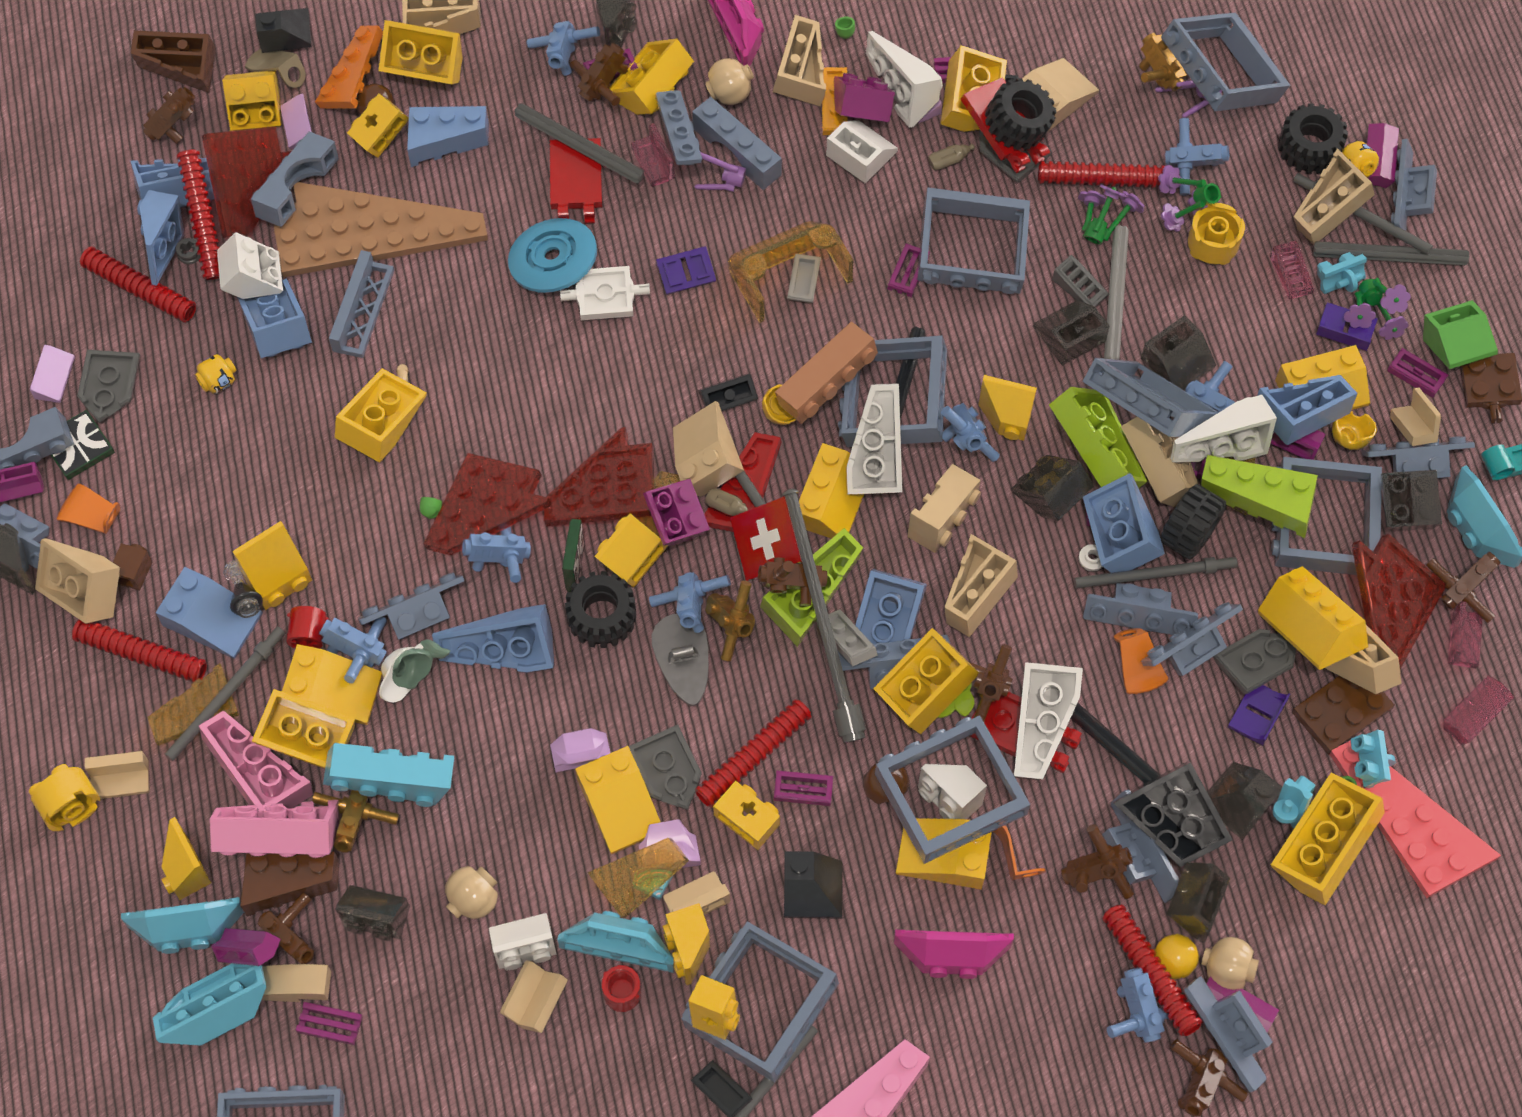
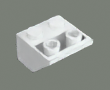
M859 120L843 122L827 138L826 156L865 184L898 151L896 146Z
M236 232L217 250L221 290L241 299L280 294L283 291L278 251Z
M925 764L921 767L918 788L920 795L927 802H933L939 808V813L944 819H968L983 805L987 785L967 765Z
M547 913L489 927L492 948L499 969L514 970L520 968L526 960L541 963L550 960L551 956L557 955Z

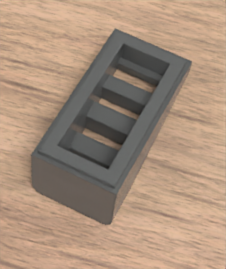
M1072 255L1054 270L1052 280L1090 312L1109 295L1103 286ZM1078 277L1080 280L1074 284L1073 280ZM1086 284L1088 287L1082 292L1080 289ZM1093 291L1097 294L1089 300L1087 296Z

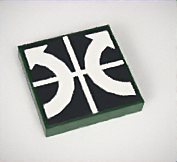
M87 410L67 421L74 445L66 448L61 453L51 454V457L67 480L115 453Z
M571 519L562 565L567 592H571L570 586L574 582L578 584L585 545L582 521L580 519Z

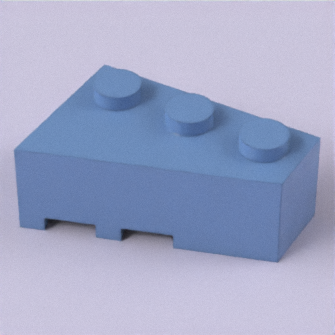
M486 106L409 107L407 151L411 167L419 165L418 162L434 158V161L441 159V155L455 151L459 154L488 145L489 121Z
M199 158L202 160L200 166L204 170L201 173L205 175L203 182L207 184L205 190L209 193L207 198L212 201L215 198L222 197L217 171L212 158ZM138 160L130 161L140 200H143L148 190L179 195L180 207L187 206L186 203L189 201L185 199L187 192L183 190L185 183L181 181L183 175H180V170L182 168L178 167V163L164 164L163 160H154V164L139 165Z
M1341 375L1308 380L1307 384L1293 386L1292 383L1284 384L1283 388L1271 390L1268 387L1260 388L1257 396L1263 395L1277 417L1274 432L1286 445H1289L1350 414L1357 392Z

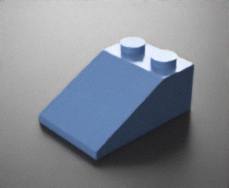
M148 190L144 199L139 201L137 212L138 215H141V235H144L152 285H157L176 251L177 243L183 239L184 231L179 195Z
M287 278L282 280L283 291L280 294L246 299L237 297L260 358L272 357L280 352L292 348L298 349L312 342L305 316Z
M1129 473L1083 496L1101 566L1109 572L1133 570L1165 554L1158 529L1132 474Z
M184 567L157 609L156 614L162 626L235 659L263 612L258 609L256 612L246 616L234 614L230 610L233 592L209 577Z
M872 569L855 626L872 644L911 639L927 584Z

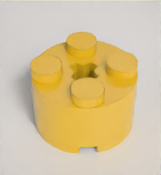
M1215 203L1196 212L1188 235V246L1193 258L1209 264L1225 265L1237 254L1245 231V223L1236 214L1237 211L1233 207L1222 203Z
M66 764L54 768L51 772L52 775L42 782L34 784L29 789L32 803L51 831L64 830L62 825L70 823L74 827L85 821L98 808L96 801H100V796L84 771L78 767L68 768Z

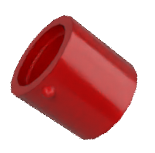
M296 606L292 608L290 613L287 614L289 617L287 645L295 649L297 644L321 649L324 636L319 633L326 620H329L326 612L312 606Z
M617 965L603 973L602 992L606 1004L617 1012H627L638 1005L642 990L639 976L632 968L625 965Z

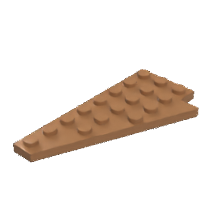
M300 182L294 185L296 203H294L295 212L282 227L274 224L282 277L355 265L361 250L371 252L373 261L488 240L483 213Z

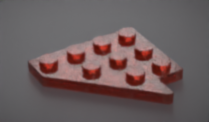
M276 127L206 133L202 135L222 237L230 238L235 232L243 236L249 235L260 220V218L255 216L251 198L291 151H280Z
M621 427L544 498V523L546 527L568 525L571 519H580L582 523L618 520L627 517L629 513L635 518L652 516L643 493L654 490L653 444L627 445L628 433L626 427Z
M467 453L442 504L441 510L423 543L427 550L452 555L462 550L463 540L469 539L470 534L486 532L493 535L550 507L552 503L548 497L533 494L542 476L540 471Z
M1390 534L1382 535L1374 551L1370 550L1361 541L1353 542L1351 546L1366 625L1398 656L1401 669L1445 590L1444 586L1446 584Z

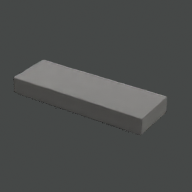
M841 610L828 614L837 650L852 667L878 656L876 647Z

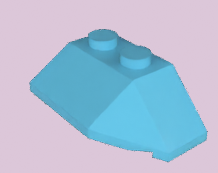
M1467 465L1463 466L1454 481L1447 508L1450 523L1457 527L1462 535L1465 546L1471 549L1476 557L1482 558L1489 551L1499 559L1500 564L1512 568L1519 566L1522 561V547L1519 546L1518 539L1478 477L1470 471Z
M240 897L121 913V919L130 930L158 952L173 954L179 952L181 948L191 947L194 950L208 948L209 944H214L221 939L225 928H231L244 911L241 908Z
M603 911L602 914L593 913L558 935L557 940L561 949L674 973L675 970L671 953L653 925L648 924V921L642 918L633 917L631 920L620 918V915L610 911Z
M231 963L179 991L167 1003L163 1011L158 1012L153 1017L156 1040L159 1043L203 1045L253 1019L267 987L262 965L253 966Z

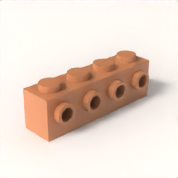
M851 321L775 391L780 407L801 424L808 418L813 417L819 407L827 400L832 399L846 382L853 380L862 367L874 360L876 354H878L874 338Z

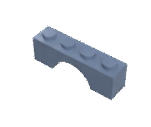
M712 97L692 111L694 130L710 144L717 141L725 145L737 157L742 167L746 168L745 175L762 190L782 175V158Z
M310 131L303 139L299 140L291 153L282 160L279 167L268 176L267 181L253 194L251 202L255 216L282 227L296 210L292 192L290 191L291 188L298 181L306 177L325 176L338 161L335 141Z
M56 407L30 417L29 427L23 438L10 447L0 448V470L34 461L37 463L46 456L53 453H61L66 448L74 445L66 418Z

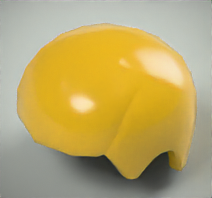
M778 384L766 391L762 401V410L765 417L772 423L787 425L793 423L796 419L780 407L775 391L782 385Z
M1353 411L1332 424L1334 440L1340 446L1350 450L1365 448L1377 432L1376 423L1368 414L1355 416Z
M1181 934L1167 935L1158 942L1155 948L1156 956L1161 959L1160 964L1166 966V972H1170L1171 979L1188 977L1198 965V949L1189 937Z

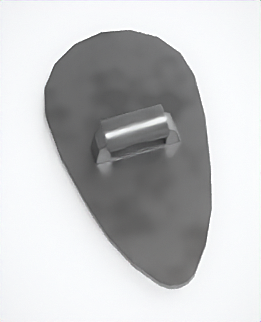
M672 614L664 617L655 625L652 632V648L656 661L674 693L687 705L696 706L700 703L705 693L708 681L709 664L706 632L703 630L695 633L692 628H684L680 624L678 614Z

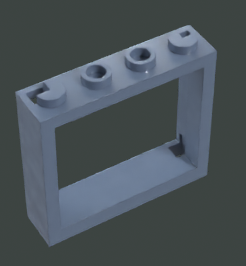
M1236 13L1173 19L1161 36V39L1214 111L1277 103L1290 87L1288 81ZM1221 37L1256 86L1229 89L1193 39Z
M927 187L923 208L917 280L927 284L939 283L957 288L970 287L981 291L994 290L1002 291L1006 294H1020L1025 280L1030 201ZM932 211L1018 222L1014 275L927 264Z
M943 336L874 340L878 354H876L872 362L931 358L927 424L900 425L901 444L942 442L944 416L941 414V411L944 408L947 366V347ZM861 369L853 380L846 382L842 386L844 398H840V412L843 415L842 421L838 422V426L840 429L839 437H843L847 447H853L858 430L856 424Z
M1095 358L1082 381L1169 437H1181L1219 413L1136 361ZM1138 368L1144 371L1141 378L1135 376Z
M1283 457L1280 466H1276V468L1318 475L1317 478L1365 483L1363 556L1289 548V529L1277 527L1272 522V531H1276V540L1273 539L1271 544L1272 555H1275V566L1296 569L1303 566L1306 570L1374 577L1380 567L1382 467Z
M980 715L973 719L966 717L950 730H938L930 736V739L922 743L919 741L913 742L906 746L904 751L899 754H887L876 764L875 775L924 864L1027 815L1029 812L1030 803ZM975 733L1013 801L928 841L891 772Z
M747 921L738 933H734L731 939V946L727 952H722L715 962L716 968L710 977H706L726 984L746 952L754 943L818 981L766 1061L763 1062L727 1039H721L692 1027L689 1002L686 1004V1010L682 1014L683 1017L681 1019L686 1029L775 1083L839 985V981L835 972Z
M320 1085L318 1089L306 1090L305 1086H290L287 1091H276L274 1087H260L258 1092H246V1089L235 1088V1090H228L227 1093H218L217 1117H232L233 1109L316 1105H333V1117H344L345 1095L341 1089H337V1086L328 1087L327 1085Z

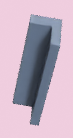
M361 250L329 336L333 352L359 358L364 357L394 273V266L374 262L371 252ZM373 270L385 273L384 279L373 283L370 278ZM374 291L377 295L376 301L365 305L363 302L364 295ZM366 313L369 317L368 323L357 327L355 324L356 317ZM357 335L361 339L359 349L346 346L347 341Z

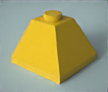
M984 375L979 407L999 435H1003L1010 440L1019 439L1024 441L1037 388Z
M173 817L169 820L162 861V869L166 877L161 880L168 893L174 892L179 900L211 884V881L186 833L177 819Z

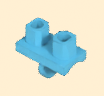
M1348 252L1341 255L1338 264L1332 265L1327 261L1319 263L1317 275L1321 280L1320 290L1324 294L1343 287L1348 292L1356 291L1358 289V282L1366 278L1364 265L1367 262V258L1363 254L1355 257Z
M1376 730L1353 737L1351 739L1352 750L1359 753L1360 760L1354 767L1355 775L1363 780V787L1370 789L1378 783L1390 781L1389 767L1393 766L1396 761L1394 755L1387 754L1384 731Z
M1300 776L1296 782L1288 778L1272 809L1273 816L1280 823H1290L1295 828L1310 804L1315 784L1304 776Z

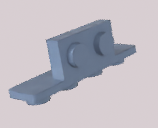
M681 91L657 92V104L676 164L694 165L695 163H701L702 156L699 150V141L695 137L693 123L689 119Z
M1402 139L1401 149L1397 151L1400 166L1399 170L1395 172V180L1398 187L1397 191L1393 193V202L1396 208L1395 213L1391 214V223L1406 231L1407 216L1432 214L1434 212L1437 169L1435 165L1412 167L1413 150L1409 140Z
M1465 436L1449 437V442L1439 443L1438 439V442L1411 446L1408 441L1396 442V447L1386 448V444H1371L1368 450H1361V453L1365 457L1392 455L1394 481L1396 482L1450 477L1449 450L1475 448V442L1466 441Z
M4 503L0 506V549L38 569L41 545L38 542L49 535V526Z
M452 572L440 577V583L431 587L429 583L414 588V594L404 598L403 594L392 597L387 600L389 605L379 609L377 605L361 611L363 616L358 617L359 623L363 625L388 615L397 639L404 638L450 618L439 592L464 582V578L460 574L455 576V573Z
M1117 583L1114 598L1094 594L1087 595L1083 618L1174 635L1180 631L1186 632L1193 628L1192 623L1198 620V613L1171 608L1172 592L1158 588L1138 587L1134 584Z
M1226 602L1214 609L1215 613L1207 618L1205 616L1192 623L1193 628L1186 632L1180 631L1169 638L1171 642L1150 649L1147 652L1148 656L1141 660L1143 666L1154 667L1169 658L1178 676H1184L1227 648L1217 626L1242 611L1241 604Z
M941 635L950 644L948 635ZM922 638L873 644L876 647L878 656L853 667L838 651L842 669L845 671L868 667L870 689H873Z
M1125 790L1111 802V806L1121 825L1109 828L1102 835L1108 845L1115 846L1121 844L1123 848L1127 847L1130 850L1133 864L1127 865V871L1124 872L1130 885L1151 879L1163 902H1170L1184 888L1164 851L1113 804V802L1131 792L1130 790Z
M1202 977L1196 978L1184 988L1189 1002L1201 1016L1208 1031L1212 1033L1221 1047L1222 1053L1228 1058L1237 1072L1240 1081L1249 1092L1255 1091L1266 1081L1267 1077L1252 1054L1267 1048L1273 1041L1240 990L1217 1001Z

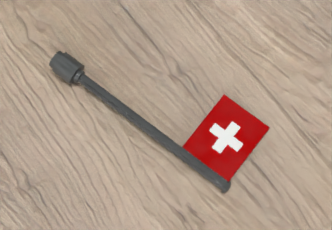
M791 488L784 491L783 497L730 517L745 579L750 581L758 578L759 566H764L767 561L774 562V558H785V561H791L794 564L802 562L839 702L837 704L838 709L833 710L838 735L842 737L844 743L866 738L864 731L867 729L860 704L854 705L853 700H850L797 497L799 491Z

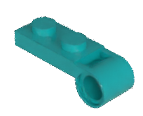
M1522 444L1505 448L1504 445H1495L1481 454L1492 480H1501L1522 474Z

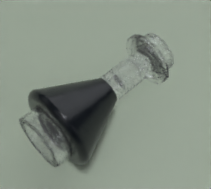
M231 561L225 565L223 571L224 577L232 580L234 585L230 610L242 618L253 617L259 612L263 598L258 592L245 584L237 561Z

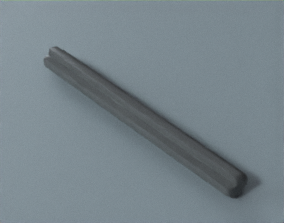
M520 103L515 108L514 112L517 118L627 179L640 183L644 178L643 169L529 106Z
M1316 241L1313 245V256L1340 258L1341 255L1350 252L1355 257L1363 254L1367 260L1467 265L1470 257L1468 250L1432 248L1431 252L1427 255L1414 247L1321 241Z

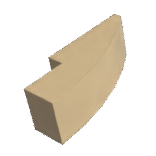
M290 964L262 966L267 987L261 1000L300 1002V999L328 1000L331 970L328 965Z

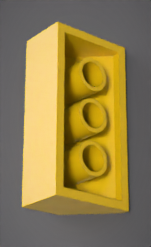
M1303 566L1278 577L1258 609V614L1319 670L1368 647L1365 620Z
M1330 773L1271 863V867L1300 893L1326 905L1385 814L1383 798Z

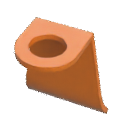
M78 483L62 505L57 520L107 534L120 512V504L118 502L112 504L91 489Z
M1132 628L1114 635V640L1120 643L1123 680L1128 694L1148 692L1164 685L1169 678L1161 663L1152 667L1143 666L1141 662L1142 659L1148 656L1147 652L1154 648L1148 632L1141 628ZM1134 633L1129 636H1123L1125 634Z
M1002 826L993 831L1002 842L1011 880L1032 877L1046 872L1045 868L1017 872L1012 840L1008 828Z

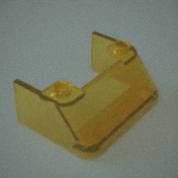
M807 221L731 255L729 258V272L759 323L764 321L765 299L754 281L762 278L767 269L794 258L795 254H803L816 247L827 249L847 284L852 282L854 260L832 226L815 221Z

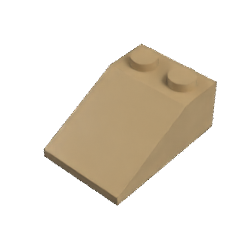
M1064 58L1036 68L1022 78L1023 81L1029 79L1032 80L1033 84L1036 85L1038 83L1041 85V89L1043 91L1047 90L1049 93L1048 97L1054 100L1055 104L1053 107L1056 108V119L1048 132L1099 92L1096 86Z
M717 401L673 427L677 473L680 481L691 479L698 496H704L712 488H717L744 471Z
M47 538L41 539L35 589L85 624L112 618L116 603L120 567L104 556Z

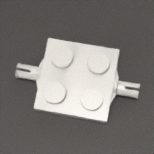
M629 266L590 269L577 282L575 290H560L561 301L577 300L580 307L581 320L633 316L632 303L635 298L634 295H650L649 283L633 285Z

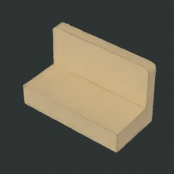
M1414 388L1411 406L1391 409L1390 419L1411 446L1438 442L1441 414L1420 388Z
M143 751L85 758V770L90 775L91 784L100 796V799L149 793V760Z
M715 872L700 877L663 896L670 913L700 903L702 912L705 915L730 903V893L726 885L721 884Z
M526 960L500 1011L501 1014L522 1029L542 1033L568 979L561 974L547 972L534 962Z

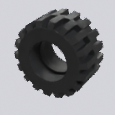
M1017 78L1015 81L1011 79L1006 84L1003 83L985 111V116L987 117L985 122L986 125L990 126L989 132L996 135L995 139L998 142H1004V146L1008 148L1013 146L1015 150H1020L1021 147L1027 150L1031 146L1035 147L1038 145L1056 119V108L1053 107L1055 103L1052 98L1048 97L1049 93L1047 90L1043 91L1041 85L1038 83L1035 85L1029 79L1023 81L1022 78ZM1016 111L1022 113L1026 118L1020 116Z
M1310 103L1307 107L1304 105L1298 106L1297 110L1293 109L1289 116L1286 117L1279 137L1278 149L1282 152V159H1287V165L1290 167L1295 166L1296 171L1301 172V170H1305L1306 174H1312L1313 171H1316L1317 174L1322 173L1333 159L1336 149L1338 148L1341 152L1344 149L1348 137L1346 122H1341L1343 117L1340 114H1335V110L1331 107L1326 109L1324 108L1325 105L1319 104V106H1315L1314 103ZM1304 135L1315 136L1322 142L1309 141Z
M1195 484L1184 494L1170 515L1161 533V542L1189 560L1195 557L1206 544L1226 509V501L1199 484Z
M601 571V575L590 572V577L585 578L584 575L578 578L579 584L574 582L570 586L571 592H567L565 610L568 626L571 628V633L574 637L578 635V640L583 644L588 641L590 647L595 648L596 644H600L601 648H607L606 644L608 643L615 646L618 644L619 638L624 641L628 637L627 631L632 632L634 628L633 622H636V606L631 587L628 588V583L624 579L619 581V576L614 573L610 577L607 571ZM598 601H607L617 607L610 616L605 618H593L585 612L591 604Z

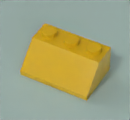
M385 20L379 71L447 84L459 82L462 64L460 33Z
M678 39L647 42L634 58L638 68L635 70L628 68V72L621 74L611 85L610 90L620 98L619 104L636 115L653 114L659 109L656 93L674 91L675 84L679 79L688 74V68L693 64L694 60Z
M960 46L949 60L940 124L963 132L980 130L960 99L964 93L1003 77L1005 80L1007 60Z
M1356 345L1282 364L1275 379L1278 388H1283L1284 384L1292 383L1295 386L1307 384L1308 380L1341 375L1357 392L1352 410L1370 405L1366 366Z
M822 443L799 499L807 531L831 539L844 528L850 532L864 494H848L847 463L850 457L848 451Z
M932 628L873 689L909 727L922 734L973 682L979 672Z
M273 689L252 743L325 769L327 753L334 743L348 744L355 727V718Z

